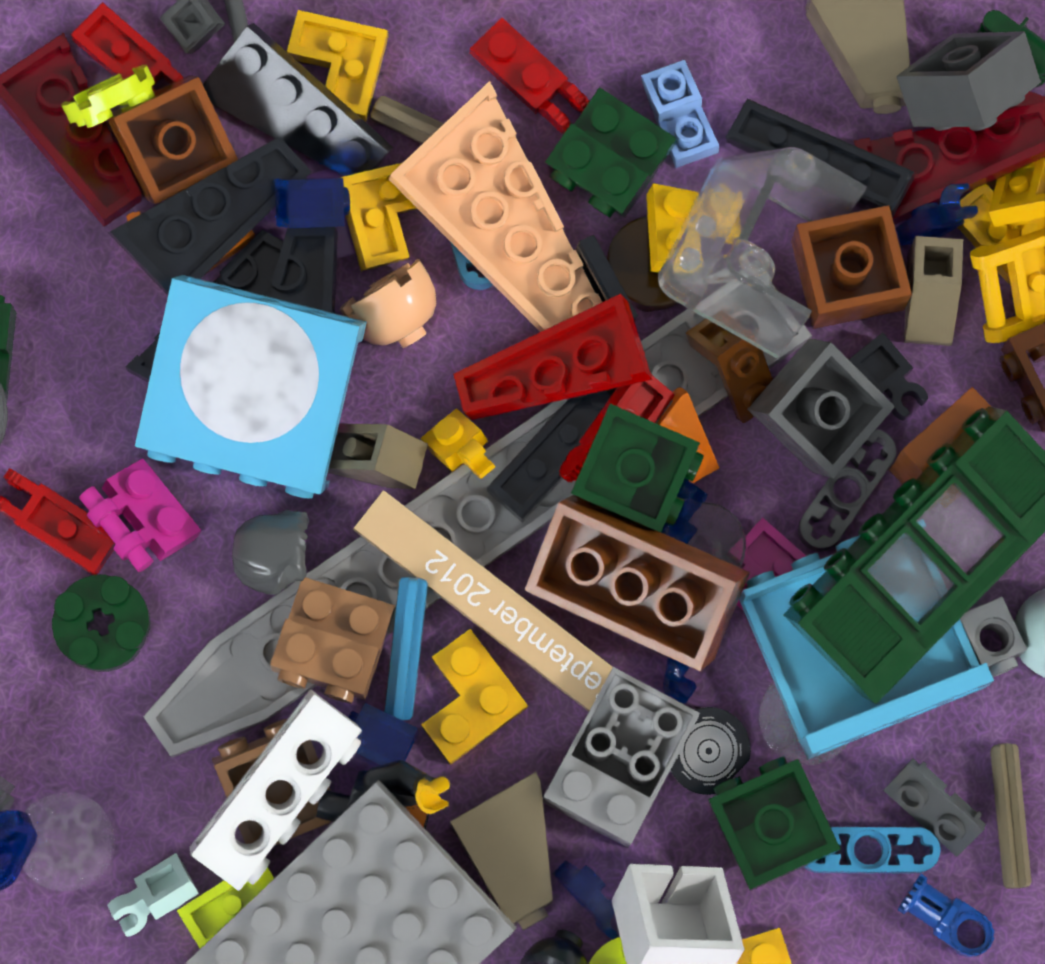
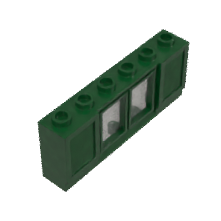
M988 406L986 409L980 408L972 413L962 425L964 431L954 442L940 446L929 457L927 461L929 467L917 479L911 478L896 490L893 495L895 500L893 504L882 515L877 513L870 517L859 529L858 534L860 537L848 549L843 548L834 553L824 565L826 572L813 585L809 583L801 587L790 599L789 604L791 607L783 614L861 696L874 704H877L1045 532V451L1007 410Z

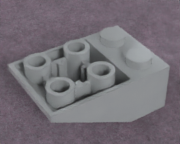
M613 667L543 797V803L628 848L632 844L700 713Z

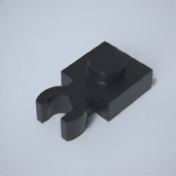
M883 332L848 359L882 394H887L890 402L895 406L892 413L899 420L904 421L910 414L902 404V397L912 396L921 406L927 402L928 394L925 389L919 384L908 382L905 379L911 373L913 367Z

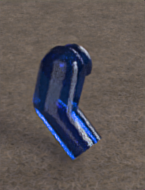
M668 657L662 689L665 695L673 697L682 704H686L695 692L697 685L693 680L685 677L690 668L689 666Z

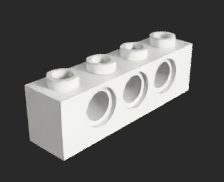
M310 689L189 847L191 856L238 891H240L246 881L251 885L255 884L270 863L266 855L278 841L284 845L298 828L301 821L296 816L307 801L314 805L326 792L331 783L326 777L337 762L345 765L358 750L361 741L356 737L362 731L360 727ZM307 740H316L323 747L321 758L309 765L300 763L296 759V751L299 745ZM276 780H285L293 787L291 797L282 804H273L265 797L267 787ZM246 820H254L262 826L261 836L257 841L250 844L241 843L235 838L237 826Z

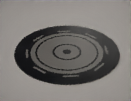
M704 707L695 710L700 715L677 756L671 772L675 779L686 789L698 794L713 795L716 794L714 791L716 786L732 779L750 760L751 747L746 729L734 715L723 709Z

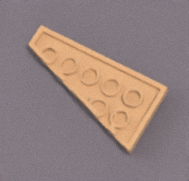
M489 81L389 176V181L541 332L602 303V300L598 293L594 292L582 268L584 265L577 251L573 250L563 231L564 226L532 163L527 160L516 138L517 133L509 118L506 119L496 99L497 94Z

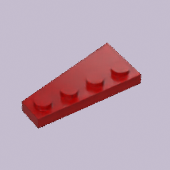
M622 294L616 295L453 374L463 412L471 420L653 380L629 303Z

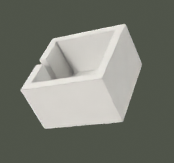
M630 864L612 898L626 964H736L744 951V946L723 868L681 866L662 904H658L674 874L672 866Z

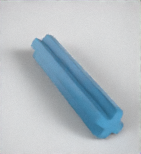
M413 576L401 577L398 586L384 708L385 716L394 720H409L412 718L414 711L428 583L423 578Z

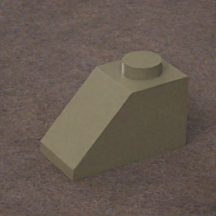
M339 423L328 473L386 488L416 489L428 444L388 424Z

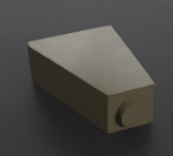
M807 0L805 7L806 16L860 108H873V111L877 114H890L899 111L901 106H906L896 77L910 66L904 0Z
M535 772L450 821L451 828L496 906L514 925L519 923L523 931L548 917L549 915L545 907L552 904L553 901L541 780Z

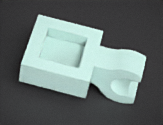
M175 853L134 878L138 888L127 894L117 896L107 906L115 920L131 913L119 921L124 934L128 937L135 935L143 929L150 912L157 920L171 910L179 908L199 893L183 862Z

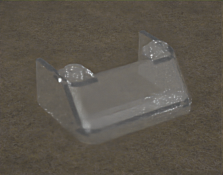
M795 147L720 158L708 172L658 273L659 285L663 292L671 299L771 356L778 358L807 321L812 310L770 287L775 275L774 262L764 249L748 241L767 198L810 222L849 214L864 194L867 186L808 152Z

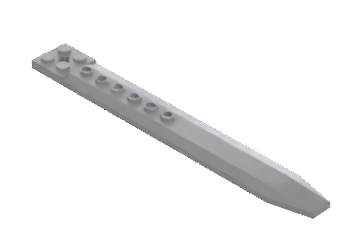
M756 262L641 341L651 374L672 392L679 387L687 391L698 418L726 399L728 394L717 366L690 346L685 332L722 306L736 317H741L745 322L753 319L757 324L754 330L756 331L769 369L802 347L812 337L811 333ZM568 399L551 403L485 449L484 455L494 463L495 468L482 479L478 478L464 464L406 504L405 507L481 566L487 567L551 522L558 502L573 495L571 491L576 481L568 483L565 479H562L522 523L487 492V487ZM671 400V402H670L669 405L666 407V409L664 410V412L667 410V408L670 406V404L673 402V400ZM362 536L306 574V578L395 605V608L399 580L401 577L412 576ZM301 581L294 582L212 639L143 716L172 758L263 723L317 686L307 682L306 688L300 689L284 684L277 680L279 673L272 671L270 667L285 619L289 617ZM429 588L427 590L425 609L441 599ZM395 612L387 636L393 633Z

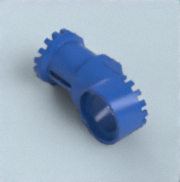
M921 873L911 887L913 890L908 892L911 897L906 895L897 910L902 914L910 912L931 926L935 936L949 944L962 956L976 957L985 953L991 947L994 940V929L991 921L958 897L950 899L929 885L927 877ZM966 920L979 923L984 930L983 943L975 949L964 947L957 938V929Z

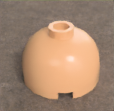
M417 259L411 266L407 263L370 285L369 287L371 288L364 293L365 297L356 302L352 297L340 307L343 316L367 322L363 337L365 341L380 346L399 341L402 348H405L426 334L423 325L433 316L436 307L435 287L420 259Z

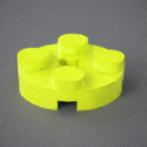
M141 65L133 68L134 75L124 80L121 74L110 77L73 96L75 102L65 101L62 103L61 106L69 122H76L78 127L86 125L87 128H90L113 117L110 110L112 107L117 105L121 107L127 104L129 107H133L154 97L155 94L151 86L155 84V81L148 66Z

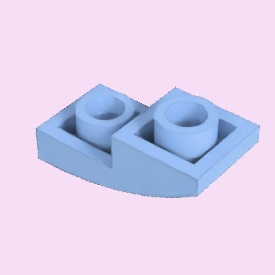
M685 60L641 75V80L658 126L678 140L670 152L675 168L719 153V144L702 109V97Z

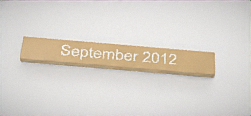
M383 490L353 530L412 576L427 580L430 590L589 712L613 667Z

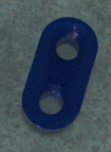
M5 810L0 812V891L15 882L37 840V832L32 820L23 811Z

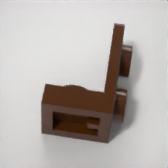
M722 306L685 332L690 346L717 366L736 418L742 423H746L755 417L747 409L771 383L773 378L756 331Z
M1045 322L1008 338L1001 349L1003 355L1000 356V364L1005 376L1010 382L1017 381L1024 395L1021 398V406L1026 418L1031 424L1038 422L1043 433L1045 432V389L1029 357H1031L1033 363L1045 360Z

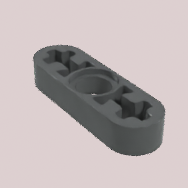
M875 430L864 442L865 445L870 447L875 442L880 443L883 446L880 454L886 458L884 461L876 458L865 472V474L874 477L871 482L868 481L861 471L847 467L848 462L834 478L829 477L804 513L798 526L799 538L807 548L817 552L827 551L833 548L842 537L895 459L896 446L893 439L887 433ZM860 447L849 460L856 468L866 455L865 449ZM846 478L856 482L860 489L859 499L853 503L839 501L833 491L834 484L838 480ZM825 499L832 509L848 516L843 520L837 513L828 526V530L833 536L829 538L826 535H822L817 540L811 536L813 527L808 522L810 520L819 522L829 509L827 506L820 505V502Z

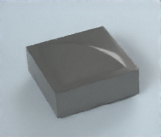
M178 0L160 17L176 41L188 54L197 51L225 25L207 0Z

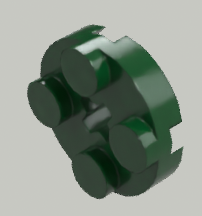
M105 574L84 577L70 585L65 592L58 596L54 604L55 611L52 618L54 639L61 652L79 667L96 672H108L122 668L135 659L148 637L151 621L147 604L138 590L128 584L122 577ZM102 610L105 616L113 615L115 622L108 625L109 633L104 636H100L97 630L88 631V623L94 620L93 613Z

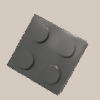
M1025 31L953 33L896 76L913 127H934L937 131L947 130L952 127H969L972 131L986 129L997 122V117L1005 110L1022 103L1025 100V95L1041 83Z
M809 338L747 410L809 470L816 474L834 478L895 406L831 342Z

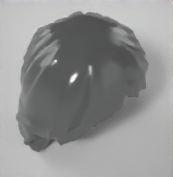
M286 509L278 514L258 515L246 520L237 529L233 541L232 562L235 574L244 585L258 592L276 595L287 588L289 584L304 580L306 577L305 540L308 538L305 530L308 529L309 524L307 513Z

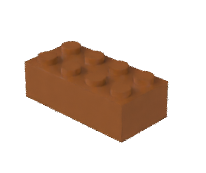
M571 495L557 504L525 591L701 671L716 657L750 572L662 532H658L578 496Z

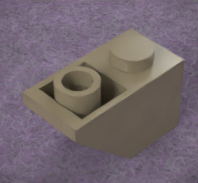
M915 237L907 256V277L912 296L905 307L904 343L952 345L962 286L963 239Z

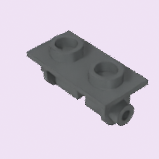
M912 758L883 791L925 829L931 831L938 841L957 857L984 831L986 824L980 819L982 813L976 812L955 792L950 797L944 791L947 785L926 767L927 763L923 761L919 764Z

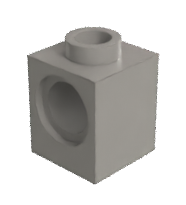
M1003 597L969 610L960 618L979 664L987 663L992 677L1018 667L1015 658L1021 656L1027 648ZM982 630H992L999 635L1002 642L999 652L988 651L982 646L979 638Z

